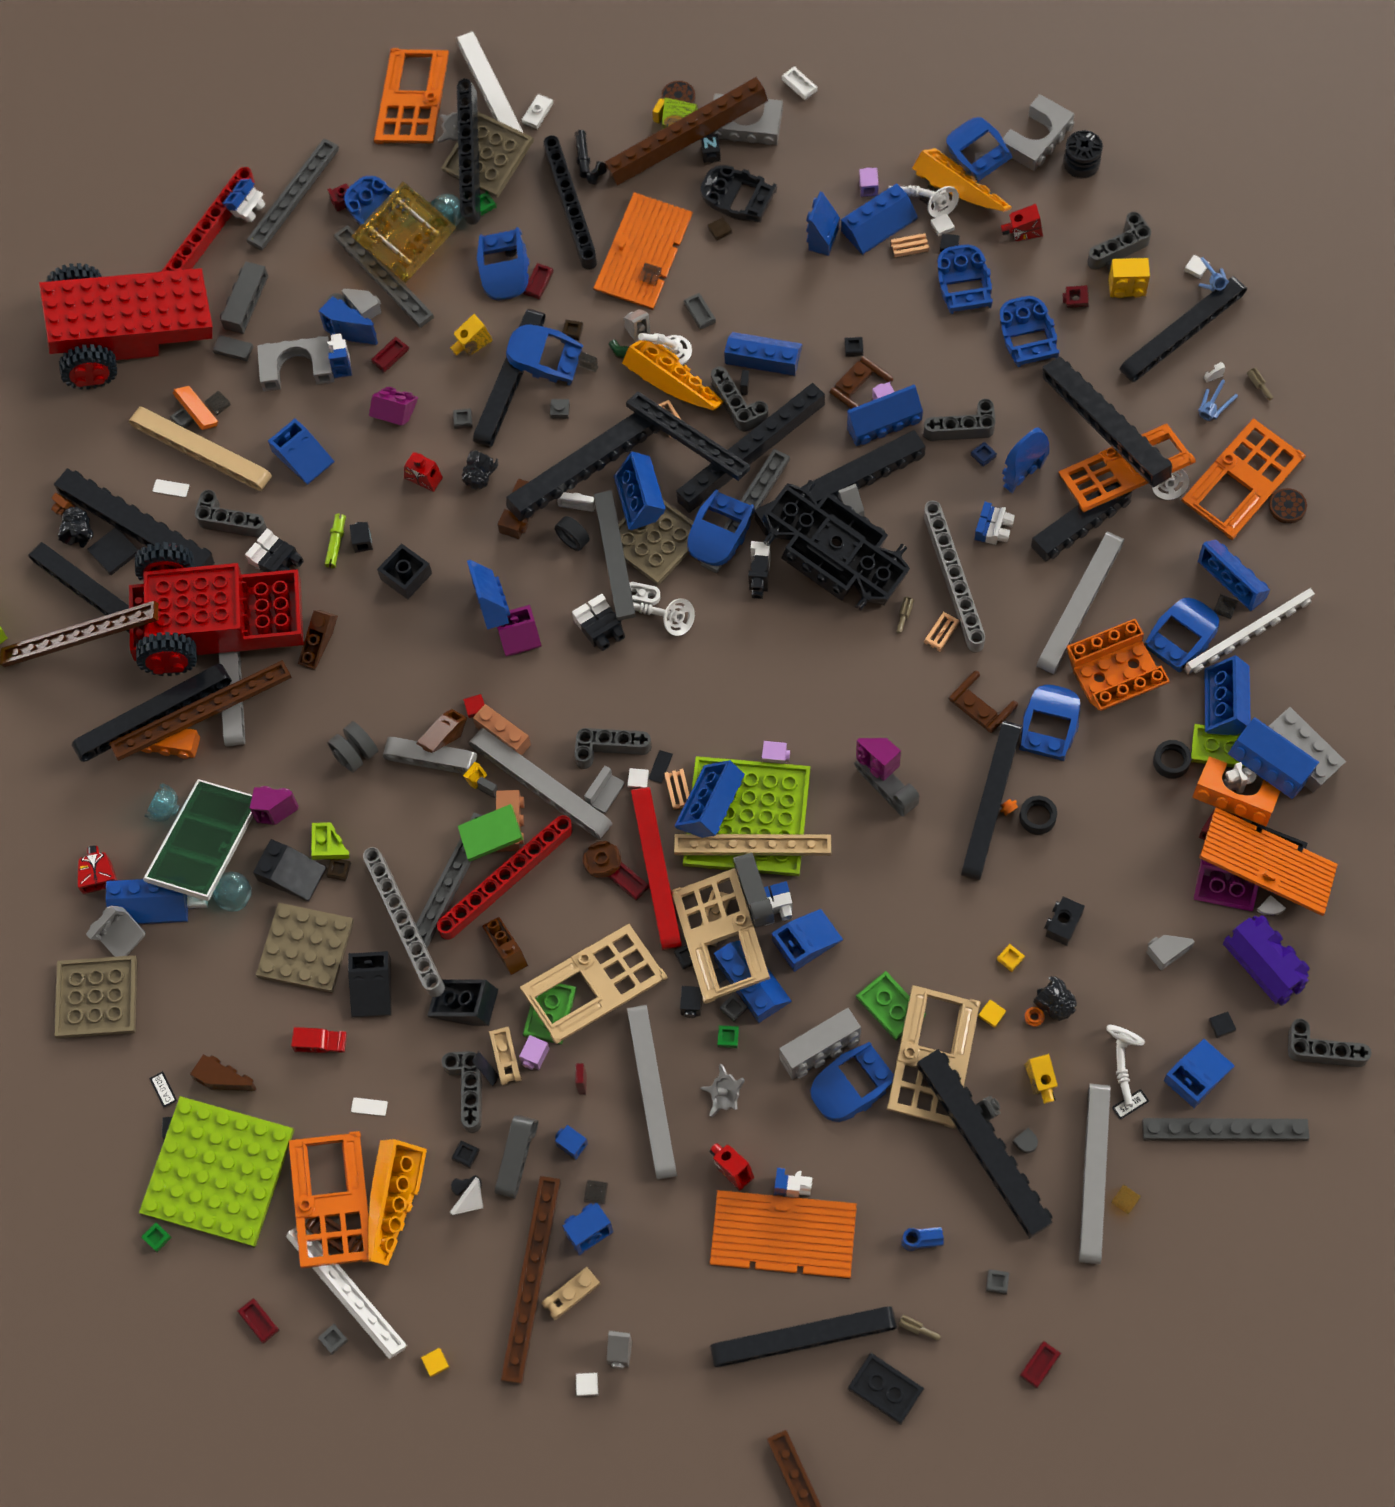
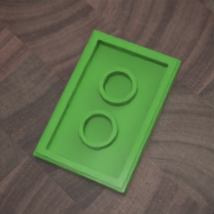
M511 804L458 826L467 859L470 862L523 840L514 808Z
M885 971L858 993L856 998L896 1041L902 1036L910 996Z
M560 983L535 998L552 1024L570 1014L577 988ZM530 1006L523 1036L529 1037L530 1035L543 1041L555 1043L533 1007Z

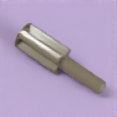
M1256 367L1250 369L1247 375L1257 389L1260 388L1268 400H1272L1273 396L1265 386L1266 381Z
M910 597L903 598L904 600L899 612L900 621L896 630L898 634L902 633L905 620L909 619L914 603V599Z
M904 1314L900 1318L898 1326L917 1335L920 1332L937 1341L941 1337L939 1334L922 1327V1323Z

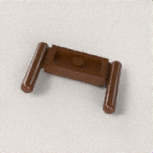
M863 356L835 384V387L831 388L829 393L852 409L859 405L852 401L850 397L873 372L890 383L893 381V377Z
M974 671L948 699L979 725L986 728L988 732L992 733L1018 706V703L1014 700L1011 701L998 715L993 708L968 689L980 676L978 671Z
M325 1217L327 1233L341 1231L339 1224ZM320 1218L309 1219L305 1224V1229L312 1232V1234H320ZM357 1236L347 1237L349 1253L360 1252L363 1249L362 1236L360 1239ZM342 1238L327 1239L328 1245L343 1254Z

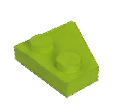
M331 822L312 823V860L349 859V851L344 847L340 836L336 834Z

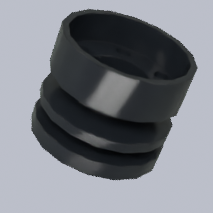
M1082 130L1071 134L1067 139L1063 164L1068 174L1077 178H1089L1099 170L1103 144L1097 134Z

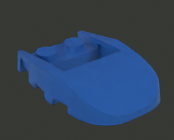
M975 117L966 121L953 130L946 139L948 150L954 157L955 162L962 166L968 174H974L977 181H980L1013 158L1000 133L982 117ZM987 132H990L999 145L973 164H970L960 151Z
M364 176L358 179L345 192L344 200L350 214L367 234L378 241L380 240L368 230L370 226L366 221L389 202L396 206L399 211L376 230L388 242L391 243L413 223H417V219L396 202L395 198L403 201L399 196V192L388 187L386 182L376 176Z
M516 227L515 230L485 236L479 235L477 251L478 268L484 291L491 299L504 300L514 298L522 294L527 288L529 280L528 266L530 264L526 253V245L521 237L523 234L519 227ZM517 249L518 259L489 265L484 264V255Z
M973 245L948 247L938 256V277L941 294L950 314H953L955 311L987 306L988 308L992 307L990 268H987L986 259L981 250ZM980 279L982 281L983 288L953 293L948 292V284Z
M1033 296L1019 297L1005 302L1000 309V322L1006 349L1017 367L1053 357L1055 359L1058 358L1060 352L1056 347L1057 334L1054 329L1055 324L1053 318H1050L1045 304ZM1042 330L1045 331L1047 337L1045 340L1015 347L1012 344V337Z
M523 325L511 334L506 348V357L511 365L522 372L525 370L531 373L532 377L538 379L539 377L546 378L551 382L562 380L568 382L567 385L570 386L583 345L561 331L537 325ZM548 336L555 337L564 343L556 370L539 364Z
M1039 427L1031 430L1017 442L1006 458L1005 464L1007 468H1004L1002 472L1005 475L1003 482L1006 484L1003 487L1011 493L1014 492L1016 485L1019 486L1028 474L1031 475L1037 468L1040 469L1049 455L1048 437Z
M716 489L700 507L691 527L687 541V549L690 555L699 561L713 566L723 565L730 561L735 555L736 549L745 540L746 532L751 524V514L755 513L754 505H748L724 495ZM709 509L740 522L736 532L733 533L702 519Z
M1193 598L1180 599L1158 619L1144 645L1148 651L1180 673L1187 662L1196 658L1200 653L1205 652L1209 647V643L1218 632L1219 617L1211 608L1199 600ZM1170 617L1201 638L1189 653H1186L1158 633Z
M1042 685L1036 688L1024 711L1019 750L1065 761L1067 750L1071 747L1079 727L1081 706L1078 695L1070 689L1055 685ZM1033 711L1071 720L1066 740L1028 731Z
M868 1042L843 1053L818 1074L811 1085V1098L825 1118L834 1122L846 1121L855 1117V1114L868 1110L874 1102L886 1094V1089L892 1084L894 1074L873 1048L872 1044ZM852 1057L856 1059L877 1087L863 1098H861L839 1068L840 1065Z

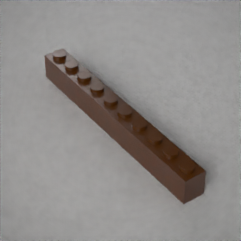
M755 77L608 159L605 163L611 177L618 186L768 102L764 87L758 78Z

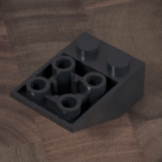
M388 951L348 953L351 1017L391 1015V957Z

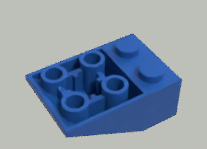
M820 191L818 197H815L813 200L812 212L809 211L806 222L809 223L806 232H808L806 242L808 243V250L829 256L840 228V217L824 193Z
M332 296L319 310L324 330L329 334H342V339L346 341L378 344L373 322L369 318L362 317L356 309L349 308L343 300H338Z
M296 418L268 440L271 451L307 485L334 463V460Z
M822 909L790 921L772 932V942L794 972L843 941V938Z
M1203 1039L1166 1074L1164 1082L1195 1108L1235 1065Z

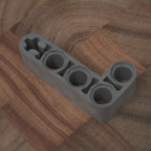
M1138 212L1127 214L1124 233L1090 249L1087 264L1091 269H1100L1107 266L1106 263L1112 262V259H1122L1148 246L1151 229Z
M715 367L712 370V386L717 395L724 401L723 405L738 430L749 431L768 418V405L765 402L757 401L747 406L727 370L723 367Z
M984 398L978 402L976 415L930 417L924 422L923 435L930 441L991 437L994 434L995 428L994 404L990 399Z
M205 490L201 493L195 510V516L201 528L252 537H260L267 529L261 515L219 508L220 504L214 491Z
M582 728L576 735V764L582 769L589 768L593 763L594 752L645 755L651 751V738L644 731ZM583 738H589V739H590V740L587 741V742L581 741ZM603 739H608V740H609V741L606 742V743H601V742H600V741L603 740ZM622 740L628 741L626 744L619 743ZM582 755L588 756L586 759H580Z
M858 760L854 762L856 769L901 816H905L919 804V793L911 784L908 783L905 786L893 773L883 781L873 776L866 765H861Z
M753 853L734 857V866L754 927L773 923V908L770 899L767 898Z
M1305 1019L1294 1020L1288 1032V1055L1294 1061L1362 1067L1371 1057V1049L1366 1044L1310 1039V1025ZM1295 1027L1302 1028L1304 1033L1296 1032ZM1294 1047H1301L1303 1049V1053H1298L1297 1051H1295ZM1315 1048H1320L1324 1054H1317ZM1335 1050L1342 1051L1344 1053V1057L1338 1056Z
M472 1051L449 1052L442 1057V1066L449 1075H461V1121L467 1132L475 1133L481 1128L482 1073L476 1065L467 1066V1063L473 1060L477 1053ZM449 1061H456L455 1066H447ZM470 1079L477 1080L474 1085H467V1082ZM469 1099H476L475 1104L467 1105ZM470 1113H472V1116H473V1118H474V1120H475V1121L472 1122L471 1125H469V1123H468V1122H470V1118H471Z
M521 1115L513 1117L496 1182L495 1194L516 1198L531 1138L535 1137L538 1128V1120Z

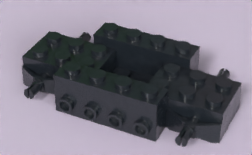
M811 480L802 488L787 483L763 515L762 521L769 532L763 543H767V546H770L775 538L790 540L785 547L781 559L841 601L853 585H855L861 596V599L855 605L857 609L860 606L859 610L862 611L868 602L885 606L910 570L908 564L902 558L907 547L904 544H900L894 552L881 548L888 536L885 530L879 526L876 527L867 517L856 513L851 506L840 502L839 498L835 495L826 493L819 504H817L810 494V491L815 486V483H812ZM832 540H840L841 546H834Z

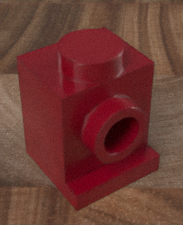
M347 183L332 190L331 188L327 189L329 198L337 212L347 208L344 200L345 192L349 188Z
M1088 286L1066 287V293H1063V304L1066 303L1067 308L1089 307ZM1078 296L1079 300H1073V297Z

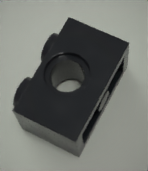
M1064 896L1060 902L1056 901L1052 910L1055 914L1052 919L1048 918L1044 927L1047 930L1046 937L1068 946L1085 906ZM1063 917L1066 918L1068 922L1061 923L1058 919Z

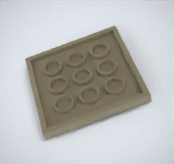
M478 112L480 189L495 197H499L531 147L534 139L519 130ZM457 142L441 169L443 172L459 179Z
M664 500L666 510L657 522L634 530L628 529L625 517L618 523L625 561L658 586L689 554L687 541L693 525L692 520Z
M278 902L256 976L262 979L333 993L354 919Z
M136 955L57 961L54 1035L56 1038L135 1033Z

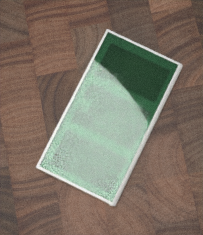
M198 779L143 880L156 886L209 901L253 818L250 810L252 795Z

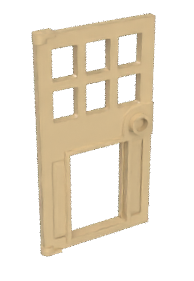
M735 868L683 888L678 887L671 890L705 1004L715 1001L716 998L770 979ZM731 880L734 892L721 897L718 884ZM713 887L716 899L703 903L700 891ZM695 893L698 906L685 910L682 897ZM736 899L740 911L727 916L724 903ZM718 905L722 918L709 922L706 910ZM700 912L704 925L691 929L688 916ZM739 935L751 977L720 988L707 946Z
M627 924L522 985L520 989L549 1031L555 1044H558L570 1035L666 980L668 977L663 969L658 966L631 925ZM627 936L633 946L619 953L613 943ZM608 947L614 957L600 964L594 954ZM638 951L643 961L629 968L623 958ZM619 962L625 972L610 979L604 970ZM648 966L654 976L640 983L634 973ZM580 973L596 998L552 1024L535 998L573 975ZM629 977L635 987L621 995L615 984Z
M913 985L887 1110L944 1124L946 1127L956 1128L949 1116L936 1113L938 1098L931 1088L921 1086L923 1075L919 1069L915 1084L902 1081L905 1065L917 1068L916 1065L919 1060L936 1051L918 1046L927 998L930 997L960 1005L951 1053L945 1054L950 1061L948 1064L951 1069H955L961 1077L960 1082L964 1087L981 1002ZM900 1087L914 1090L911 1106L898 1103ZM920 1092L933 1095L930 1111L917 1108Z

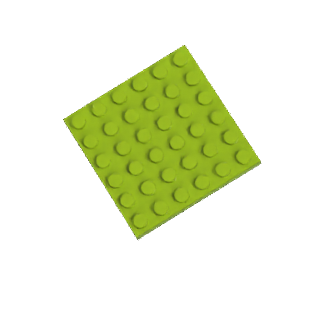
M696 756L692 789L704 765L731 760L745 774L717 834L804 835L811 766ZM684 855L683 866L731 870L735 868L733 858L740 855ZM753 855L759 873L800 877L802 856Z
M180 1096L139 1213L255 1247L289 1148V1140L292 1139L295 1129Z

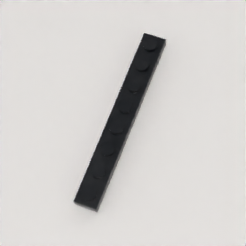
M640 392L635 393L626 402L627 408L737 481L750 471L748 463Z

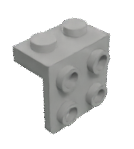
M111 905L103 911V915L97 921L91 924L86 935L92 940H100L114 957L128 956L145 937V931L123 907Z

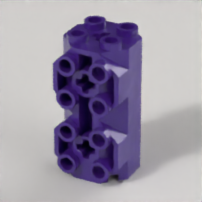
M1263 915L1260 917L1253 916L1252 919L1248 918L1232 931V938L1228 935L1224 939L1223 945L1275 1004L1285 1005L1293 993L1297 995L1305 989L1304 985L1309 982L1307 972L1310 968L1307 963L1301 961L1296 956V952L1291 946L1288 945L1285 948L1281 945L1280 942L1283 940L1281 934L1270 927L1269 921Z

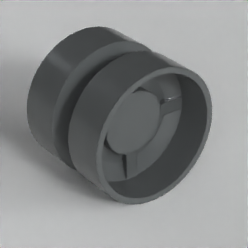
M352 721L343 728V733L347 740L341 735L336 734L327 744L338 762L354 773L363 765L359 754L369 760L378 753V748L369 735L356 722Z

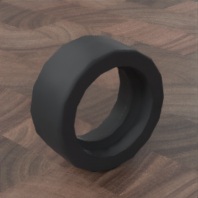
M564 516L555 525L554 529L558 537L573 550L580 551L590 540L588 533L582 525L569 516Z
M1177 740L1162 742L1157 747L1153 757V765L1156 771L1161 776L1172 779L1183 776L1188 771L1191 763L1189 748ZM1167 750L1179 752L1184 758L1182 766L1179 768L1166 767L1161 762L1162 753Z
M1040 795L1032 796L1022 804L1019 815L1020 823L1029 833L1036 835L1045 834L1055 826L1057 808L1053 801L1047 797ZM1032 806L1046 808L1050 813L1048 822L1041 825L1030 822L1027 818L1029 808Z

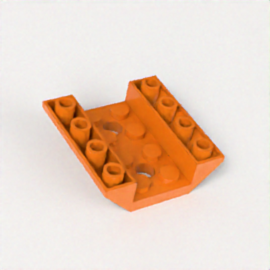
M1136 619L1066 647L1073 672L1090 704L1100 711L1170 683L1163 667L1155 665L1142 641L1144 633ZM1134 661L1138 664V667L1131 668L1128 663ZM1100 675L1104 678V681L1097 682L1094 680V677Z

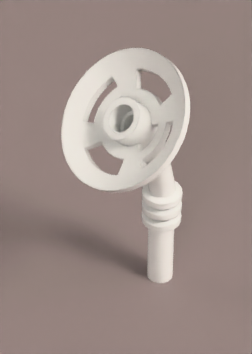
M900 186L908 196L912 194V196L916 195V197L919 195L929 197L928 212L935 218L951 213L959 200L958 191L951 186L943 187L936 192L922 189L919 186ZM950 192L953 193V198H952V200H949V195H948V194H949ZM932 201H933V205H934L933 210H932V208H931V203H932Z
M658 333L653 335L639 334V340L663 345L678 357L684 355L683 358L679 359L682 365L692 355L690 342L682 336L670 335L666 337L664 334ZM680 341H683L686 344L687 349H683V346L680 343Z
M1183 469L1178 470L1182 474L1181 476L1177 472H1173L1171 478L1154 488L1152 487L1154 493L1159 498L1165 500L1176 499L1183 495L1189 486V477ZM1179 482H1183L1181 488L1175 492L1174 488ZM1160 487L1162 490L1168 491V493H1163L1158 488Z
M675 599L667 606L666 610L653 607L652 604L648 606L647 603L644 605L643 602L641 604L633 602L634 609L641 614L643 612L645 615L647 613L648 615L663 616L664 626L672 635H683L693 625L695 611L693 605L686 599ZM677 603H682V604H684L685 606L682 607V606H680V605H675V604H677ZM685 612H688V619L686 624H684ZM671 626H672V627H675V628H678V627H679L680 629H679V630H672V629H671Z
M1107 1025V1031L1117 1039L1116 1075H1118L1117 1079H1119L1118 1084L1121 1085L1125 1106H1131L1133 1101L1128 1083L1130 1081L1128 1078L1129 1074H1126L1128 1070L1125 1069V1048H1127L1128 1044L1144 1045L1145 1041L1127 1029L1115 1025Z

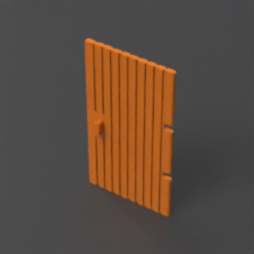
M634 192L593 290L653 310L665 282L660 279V276L663 278L667 277L678 251V248L673 247V245H680L693 212Z
M1215 807L1201 850L1200 859L1321 916L1325 914L1338 866L1337 863L1304 848L1302 852L1297 851L1298 845L1264 829L1259 833L1256 831L1257 826Z
M717 1190L710 1265L749 1269L750 1262H756L755 1269L797 1273V1266H802L803 1274L851 1278L857 1203Z

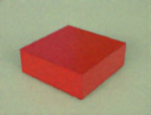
M481 694L463 699L469 718L474 717L485 705Z

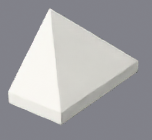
M477 1177L474 1178L450 1211L452 1215L483 1208L480 1182Z

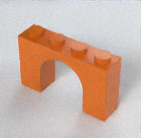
M1209 756L1192 798L1267 826L1280 790L1263 780L1260 790L1254 795L1246 796L1234 793L1224 785L1222 780L1228 763Z

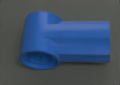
M909 1228L904 1232L901 1244L908 1251H914L918 1248L943 1246L942 1228ZM912 1235L916 1238L917 1242L910 1244L906 1237Z

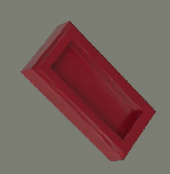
M537 263L523 294L540 300L554 272L553 268Z
M395 336L371 359V362L385 373L409 350V347Z
M622 862L618 870L608 876L609 879L635 901L649 888V885Z
M577 1063L575 1068V1084L579 1094H586L587 1074L584 1063Z
M254 1298L237 1311L263 1344L280 1331Z
M1043 1341L1020 1374V1377L1037 1389L1061 1353Z

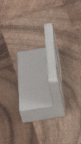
M604 766L584 795L585 802L600 812L606 813L625 785L624 781L613 776L611 768Z

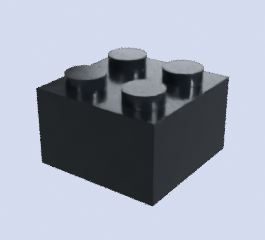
M402 543L377 569L380 580L406 599H409L432 575L430 564Z

